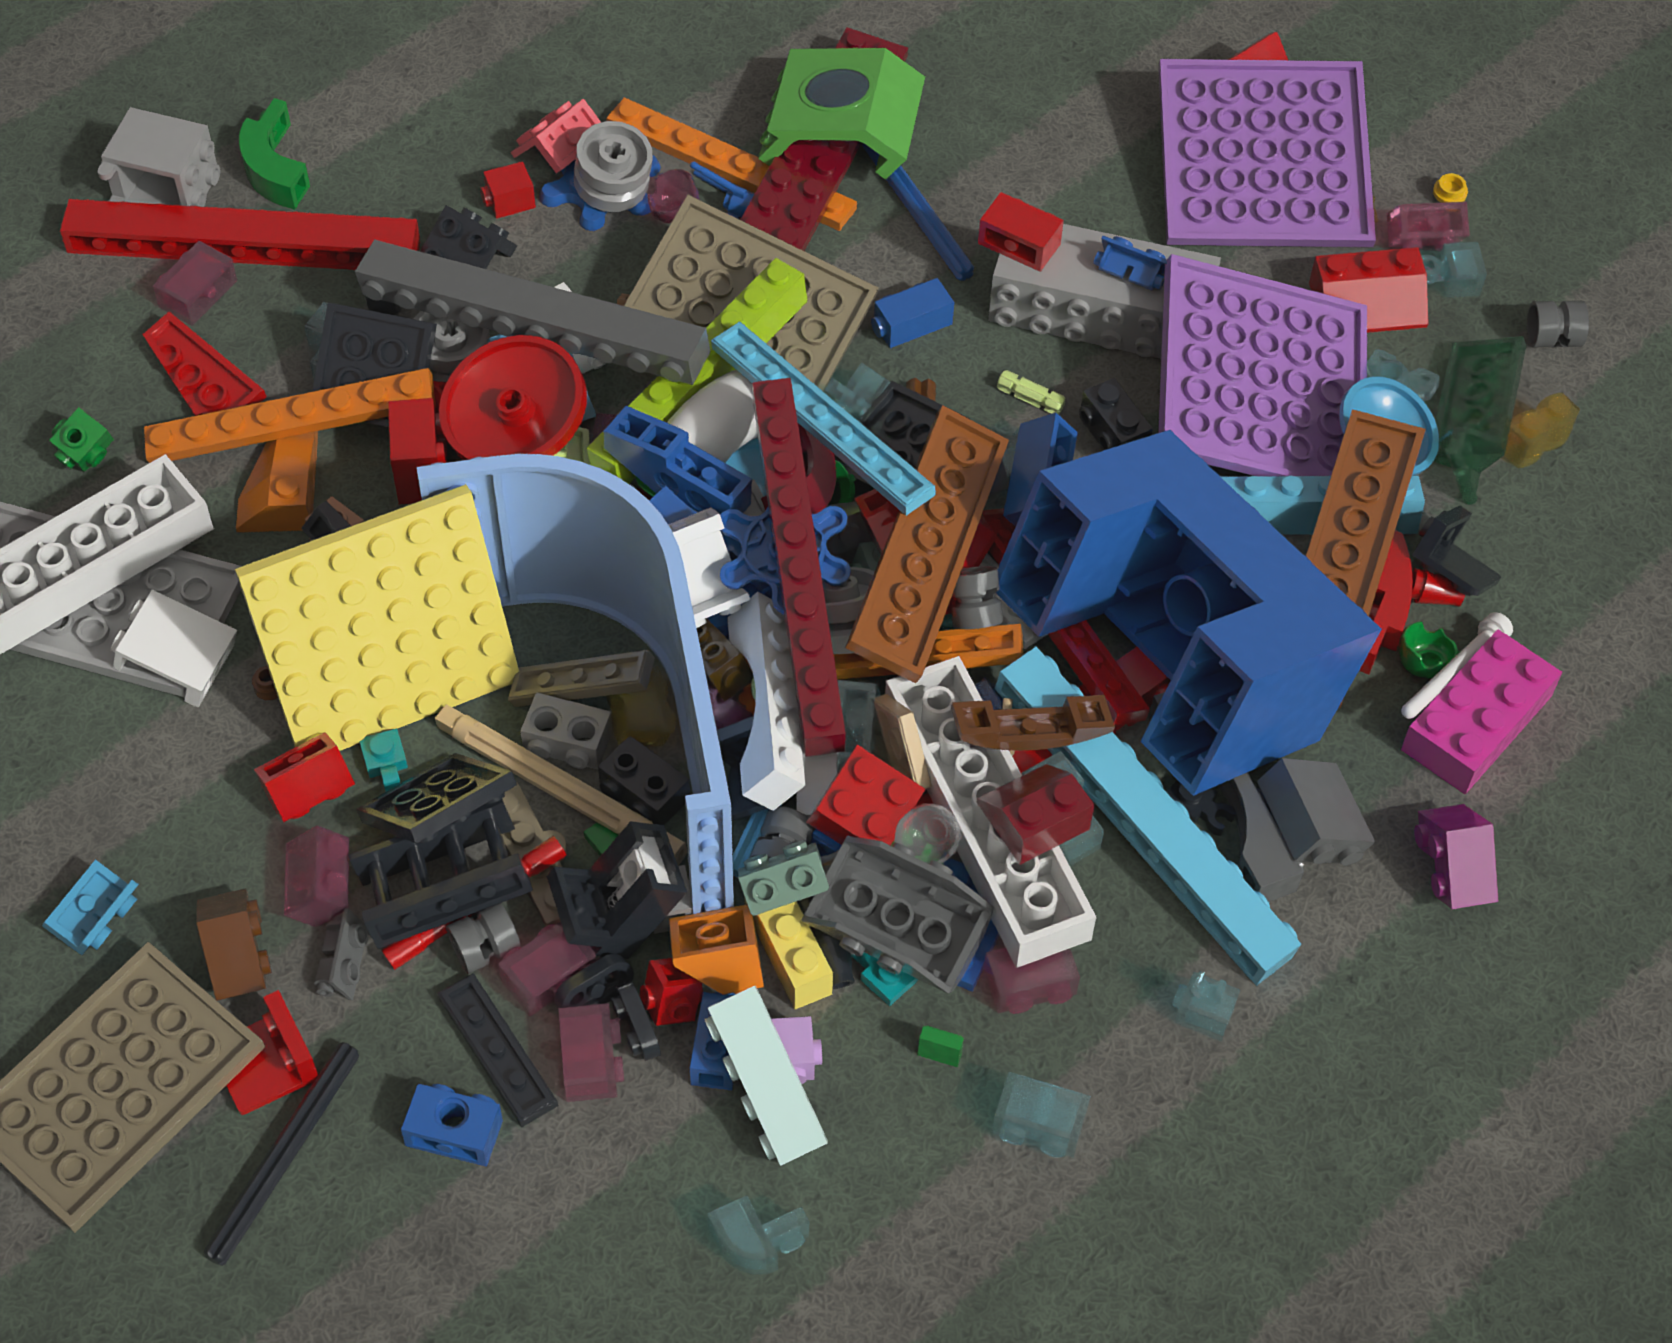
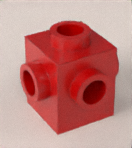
M673 958L650 960L645 985L640 987V999L644 1009L648 1010L656 1026L695 1021L698 1003L702 1002L703 983L676 968L673 964Z

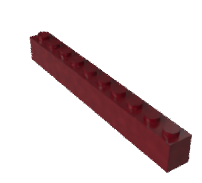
M791 378L752 382L753 406L805 757L845 752L846 732Z

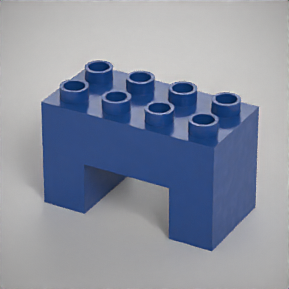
M1171 430L1040 470L998 567L1000 589L996 594L1038 637L1105 614L1171 680L1140 742L1193 796L1320 741L1382 630L1362 608L1347 597L1305 555L1296 549Z

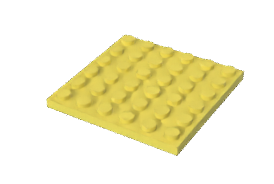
M466 484L235 569L295 747L326 732L337 745L339 751L359 744L366 736L398 729L439 713L446 704L454 707L511 685L515 674L519 672L472 492Z

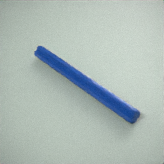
M863 143V148L877 166L879 154ZM900 165L886 180L955 277L960 281L971 278L974 270L973 264Z

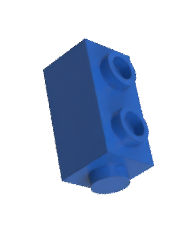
M938 278L925 283H918L912 288L893 295L884 296L882 299L875 301L874 317L871 318V325L875 335L878 338L883 337L889 348L952 325L954 301Z
M717 991L715 993L703 992L690 1064L691 1085L724 1090L733 1089L734 1082L723 1061V1058L728 1056L729 1053L723 1040L718 1042L713 1040L705 1019L711 1016L708 1007L734 996V993L722 995Z

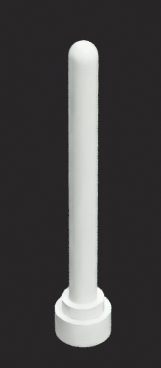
M1498 612L1490 613L1483 619L1478 626V636L1402 707V715L1407 719L1414 718L1445 688L1497 629L1511 636L1513 633L1511 621L1505 615Z

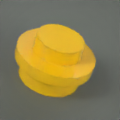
M1453 173L1443 175L1435 182L1433 188L1434 197L1440 203L1449 206L1463 203L1468 194L1466 181L1461 176Z

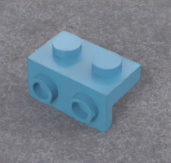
M95 859L46 919L42 927L81 955L84 954L89 946L97 950L112 932L106 926L112 917L117 914L123 918L137 901V898L132 893L139 884L134 880H131L129 884Z

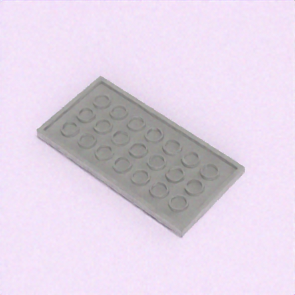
M0 502V549L56 516ZM177 550L22 641L10 650L185 697L186 687L129 660H126L120 671L113 668L115 652L111 651L112 644L120 630L127 632L132 624L129 617L138 600L145 602L151 590L161 593L224 624L241 591L235 569L242 566Z

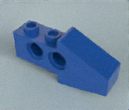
M625 406L603 431L604 449L656 494L667 486L687 506L697 512L712 508L719 514L728 509H736L744 513L751 505L752 478L690 443L689 433L683 429Z

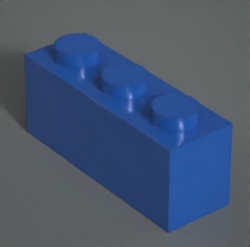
M1056 412L1020 424L1003 514L1015 527L1039 471L1073 460L1078 432Z

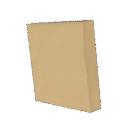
M888 694L874 698V705L890 766L923 788L932 787L913 712Z

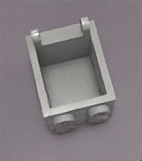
M130 107L101 156L102 163L98 168V175L100 179L108 180L112 192L109 201L204 207L209 189L219 181L220 167L216 163L214 142L211 141L208 125Z

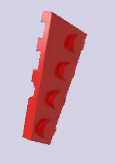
M170 311L143 334L148 345L195 416L261 403L267 397L263 388Z

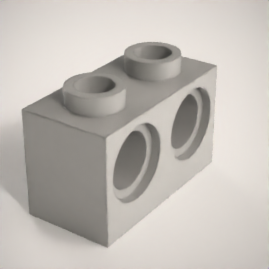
M536 692L521 728L523 747L543 759L551 757L565 761L574 768L584 769L589 767L598 770L613 732L611 711ZM545 728H552V729H553V730L547 731V732L541 731V730H543V729H545ZM581 738H591L588 741H578Z

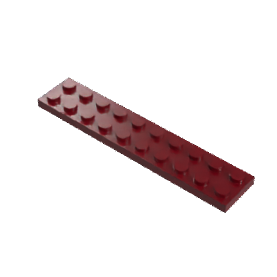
M846 27L835 47L886 48L904 62L908 56V47ZM831 76L816 82L807 99L813 104L822 107H842L860 100L867 93L869 85L864 80L855 76ZM797 140L793 142L779 157L774 158L744 212L741 221L805 251L862 142L850 140Z

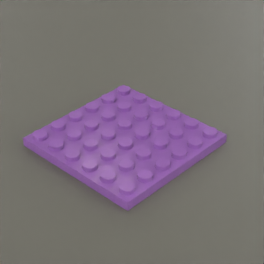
M1160 59L1158 69L1167 245L1374 246L1376 235L1362 61Z
M1171 254L1167 258V264H1165L1159 433L1171 430L1208 465L1258 477L1331 476L1344 437L1339 417L1341 401L1345 393L1355 383L1367 378V305Z

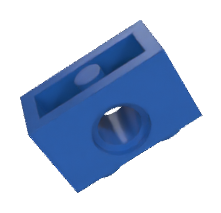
M418 1084L401 1128L405 1146L487 1167L503 1122L500 1104H497L490 1097L481 1094H473L469 1097L455 1093L450 1087L441 1084H432L431 1087ZM452 1117L464 1119L459 1125L454 1127L444 1125Z

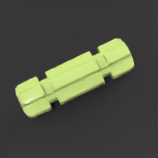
M1009 370L1003 371L997 383L999 390L1009 395L1011 392H1014V397L1038 408L1044 406V411L1048 413L1056 412L1058 415L1060 414L1066 399L1063 395L1054 391L1050 394L1048 393L1049 389L1024 377L1021 380L1017 379L1019 375Z

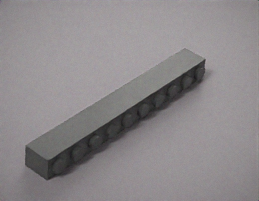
M375 239L355 270L362 294L372 300H383L397 304L405 309H416L430 313L438 318H449L463 322L471 327L493 330L504 336L531 335L542 337L557 343L570 354H581L595 358L603 363H614L631 368L636 372L658 375L672 382L680 381L693 385L711 352L705 327Z

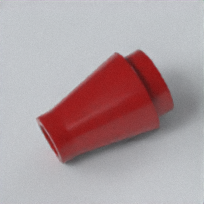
M1415 568L1412 571V599H1414V603L1453 605L1457 607L1462 605L1465 595L1452 586L1451 580L1442 575L1433 574L1424 568L1422 570Z

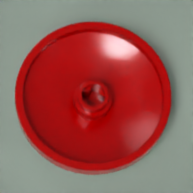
M531 335L501 338L485 344L472 352L450 375L440 399L439 419L441 428L453 450L463 460H470L475 457L512 454L554 456L572 439L582 422L587 405V388L582 372L575 360L557 343Z

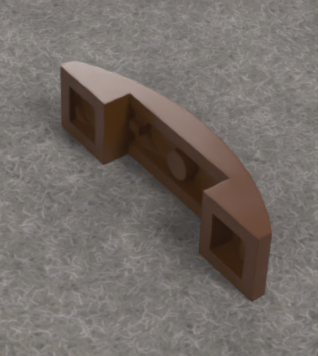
M1104 695L1066 697L1063 707L994 710L991 700L952 702L951 705L960 740L990 749L1021 751L1057 748L1101 737L1113 732L1115 728Z

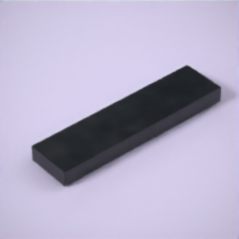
M474 973L437 993L443 1007L521 1127L558 1107L557 1099Z

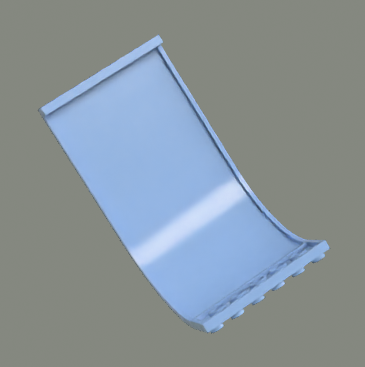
M512 454L475 457L470 460L434 463L428 466L417 467L422 500L465 484L472 492L502 607L526 603H559L586 608L621 623L641 638L655 653L664 667L672 686L693 792L692 795L685 796L690 897L693 914L734 907L731 801L684 563L678 543L663 516L646 497L619 477L587 463L559 456Z

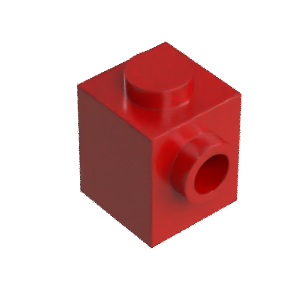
M523 161L483 172L485 186L480 187L481 197L485 207H492L496 219L536 208L534 186Z

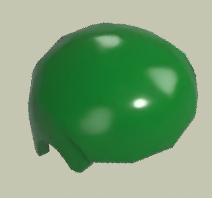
M1421 621L1405 627L1399 644L1401 664L1409 673L1420 678L1432 679L1459 654L1456 643L1444 634L1443 629L1427 631Z

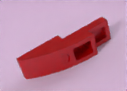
M1398 531L1394 532L1369 617L1382 630L1359 670L1368 675L1372 670L1381 646L1396 651L1409 614L1413 585L1412 565L1403 533Z

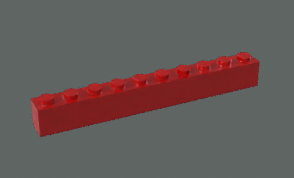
M89 199L68 200L60 229L67 253L349 270L357 269L374 239L419 251L421 242L417 219L304 213L297 211H269L263 209H235L228 207H200L193 205H165L159 203H131L124 201H96Z

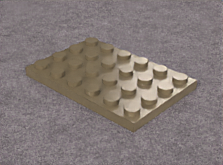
M687 195L624 306L706 328L775 258H778L804 273L807 303L766 344L824 392L875 299L878 287Z
M147 942L0 1081V1164L68 1228L76 1233L265 1048V1045L256 1034L151 943Z

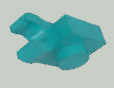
M396 728L366 736L360 741V746L369 778L381 775L385 791L387 792L400 784L398 771L408 768L398 730Z
M863 952L862 956L851 953V956L865 968L861 973L860 980L889 1007L919 980L903 971H900L899 975L886 971L877 964V958Z

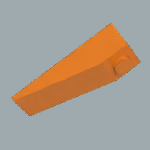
M318 431L266 442L238 498L237 532L302 531L301 528L305 524V518L313 512Z

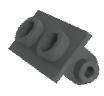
M345 908L343 916H334L332 921L327 923L322 952L325 955H334V958L320 959L314 985L317 987V994L321 996L331 997L334 991H339L348 1000H353L356 984L360 979V965L364 947L368 942V930L364 922L350 909Z

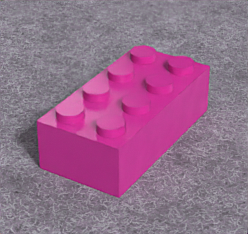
M1497 629L1409 726L1401 750L1466 795L1552 697L1562 671Z

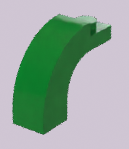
M274 98L268 108L261 112L258 121L249 118L245 119L240 130L239 146L245 173L251 186L267 200L295 210L309 189L310 182L306 163L283 157L274 151L291 125L286 101Z

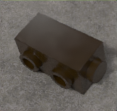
M705 618L706 623L696 629L707 684L725 702L749 685L754 676L741 652Z

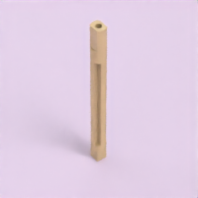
M447 704L435 717L437 727L451 735L455 740L503 768L511 770L515 775L618 835L630 821L653 824L645 817ZM667 832L677 864L679 865L687 854L686 843Z

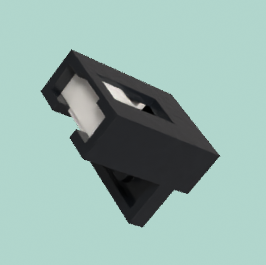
M630 821L589 870L554 867L546 876L567 943L591 946L595 957L618 954L624 959H629L687 894V889L665 826Z

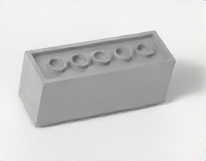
M1063 224L1061 245L1041 272L999 254L992 280L988 321L1005 327L1032 330L1037 334L1055 335L1074 342L1082 341L1101 345L1106 349H1119L1136 353L1142 357L1151 356L1161 359L1164 284L1161 290L1154 288L1151 291L1129 282V277L1133 270L1129 267L1122 279L1100 271L1099 266L1094 264V259L1098 251L1105 252L1101 238L1106 236L1113 239L1114 236L1118 235ZM1118 236L1130 241L1134 248L1145 252L1147 249L1158 251L1166 257V260L1171 254L1220 266L1221 257Z

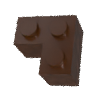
M246 888L198 899L196 923L216 1001L266 989L265 975L271 974L272 969L267 949L259 951L256 936L263 935L262 919L257 899L249 901Z

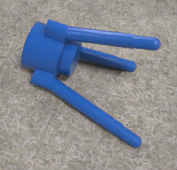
M691 162L690 167L694 169V176L727 193L723 202V208L728 210L727 214L740 220L754 194L732 184L698 163Z

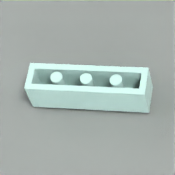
M757 987L748 988L708 1007L711 1016L705 1019L706 1025L715 1042L720 1040L724 1042L729 1053L728 1056L723 1058L724 1064L733 1082L738 1079L742 1081L747 1095L742 1096L741 1100L750 1120L752 1121L757 1118L760 1120L765 1134L759 1136V1139L768 1159L771 1160L777 1157L781 1166L827 1144L828 1140Z

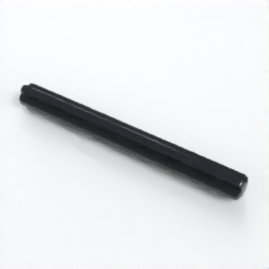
M345 1042L337 1045L205 1247L204 1254L208 1260L220 1266L227 1263L359 1059L358 1050Z

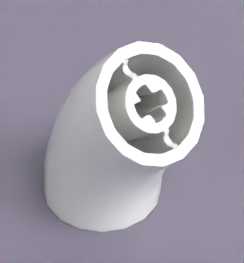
M733 370L715 379L695 393L678 409L667 423L688 432L690 443L725 463L740 447L758 437L753 406L752 383L740 372Z

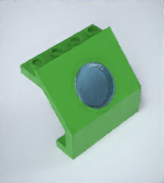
M886 48L790 49L786 65L777 78L779 87L771 99L774 105L765 120L768 126L759 141L762 147L758 159L770 166L775 157H779L797 140L860 141L879 154L875 172L884 179H887L907 160L925 76Z

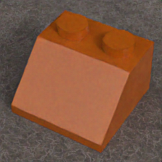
M748 904L669 918L672 958L676 968L722 995L729 993L738 994L753 986L757 988L764 987L756 931Z

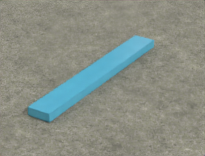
M738 322L711 340L712 349L751 383L791 378L797 422L906 516L936 495L935 486L744 324Z

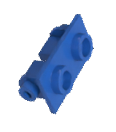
M1102 236L1101 240L1105 252L1098 251L1094 259V264L1099 266L1100 271L1122 279L1129 267L1133 269L1129 282L1151 291L1154 288L1161 290L1165 280V276L1161 275V273L1165 275V264H1167L1166 257L1162 253L1152 249H1147L1145 252L1134 248L1130 241L1122 237L1114 236L1111 239Z

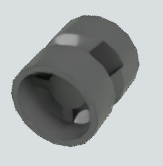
M1532 301L1528 309L1526 324L1530 346L1553 347L1558 341L1562 347H1582L1587 340L1589 330V315L1585 301H1562L1560 306H1557L1554 301Z
M980 566L961 569L952 597L956 598V602L951 606L953 627L955 629L986 628L1003 622L1001 600L995 598V593L1000 589L997 567Z
M780 806L774 811L769 809L760 829L763 837H758L749 858L760 854H767L768 859L783 854L782 849L785 846L805 840L807 845H810L812 833L816 828L806 822L809 818L808 816L797 810Z
M501 903L478 911L477 919L475 920L466 916L446 926L453 950L467 974L489 965L490 957L492 956L500 960L521 950V944L514 925Z

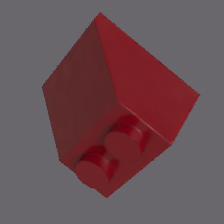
M1048 764L978 797L976 801L1019 865L1090 830L1094 803L1074 775Z

